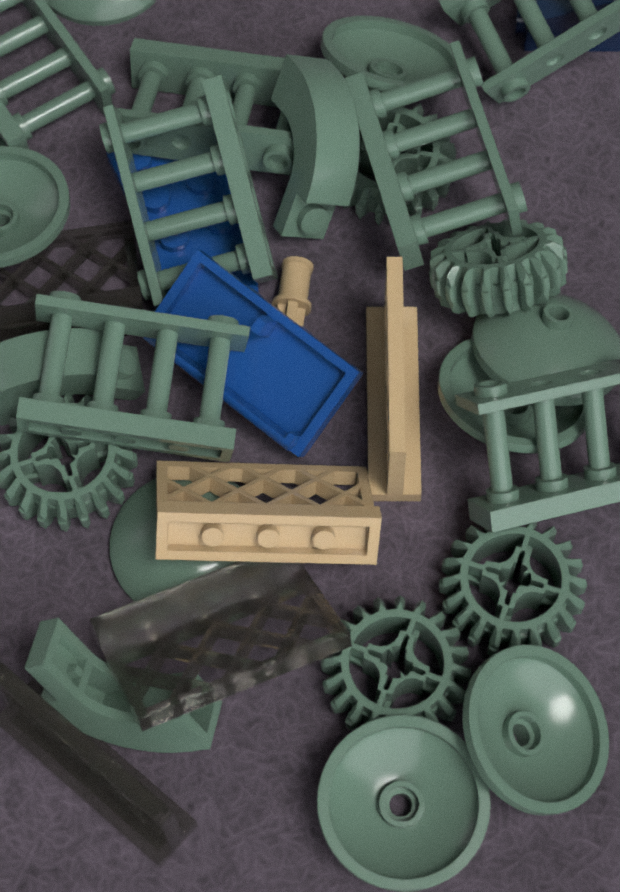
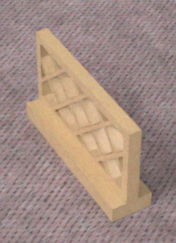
M387 257L384 307H366L368 476L373 501H421L417 307H404L403 257Z
M157 461L155 560L377 565L382 516L380 507L374 506L367 467ZM172 480H187L192 483L182 486ZM227 482H243L245 485L237 488ZM281 483H294L298 487L291 490ZM334 485H355V486H353L352 488H350V489L344 491V490H342V489H340V488H338V487H336V486H334ZM210 491L220 498L211 502L202 497V495ZM264 493L272 497L273 500L265 503L256 498V496ZM316 494L328 501L318 504L309 498Z

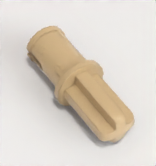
M290 256L283 259L278 295L272 299L271 304L297 324L304 327L305 316L311 312L308 294L314 265L306 258Z

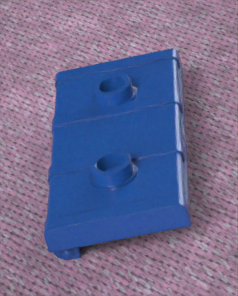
M196 250L155 310V312L205 320L212 315L229 316L238 320L239 325L250 326L245 352L230 350L223 401L281 447L291 451L297 457H304L363 375V372L356 366L347 362L313 336L311 332L264 299L261 294L247 286L202 250ZM143 337L145 341L155 348L156 339ZM177 342L174 363L202 385H204L209 347Z

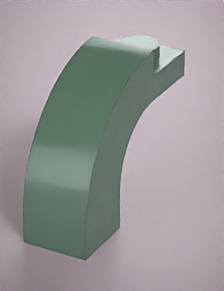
M286 54L271 100L283 112L290 124L294 143V159L289 183L273 226L281 236L324 239L335 207L349 206L358 171L360 147L357 111L346 80L328 59Z
M71 328L60 396H63L65 393L69 395L94 394L103 331ZM49 330L25 334L0 342V426L7 425L10 417H16L19 397L32 399L33 394L39 393ZM123 345L115 398L135 400L145 392L138 351L135 346Z
M59 618L40 621L24 668L44 687L39 704L50 714L86 735L125 748L160 753H182L211 748L222 701L194 670L160 676L130 673L113 667L95 656Z

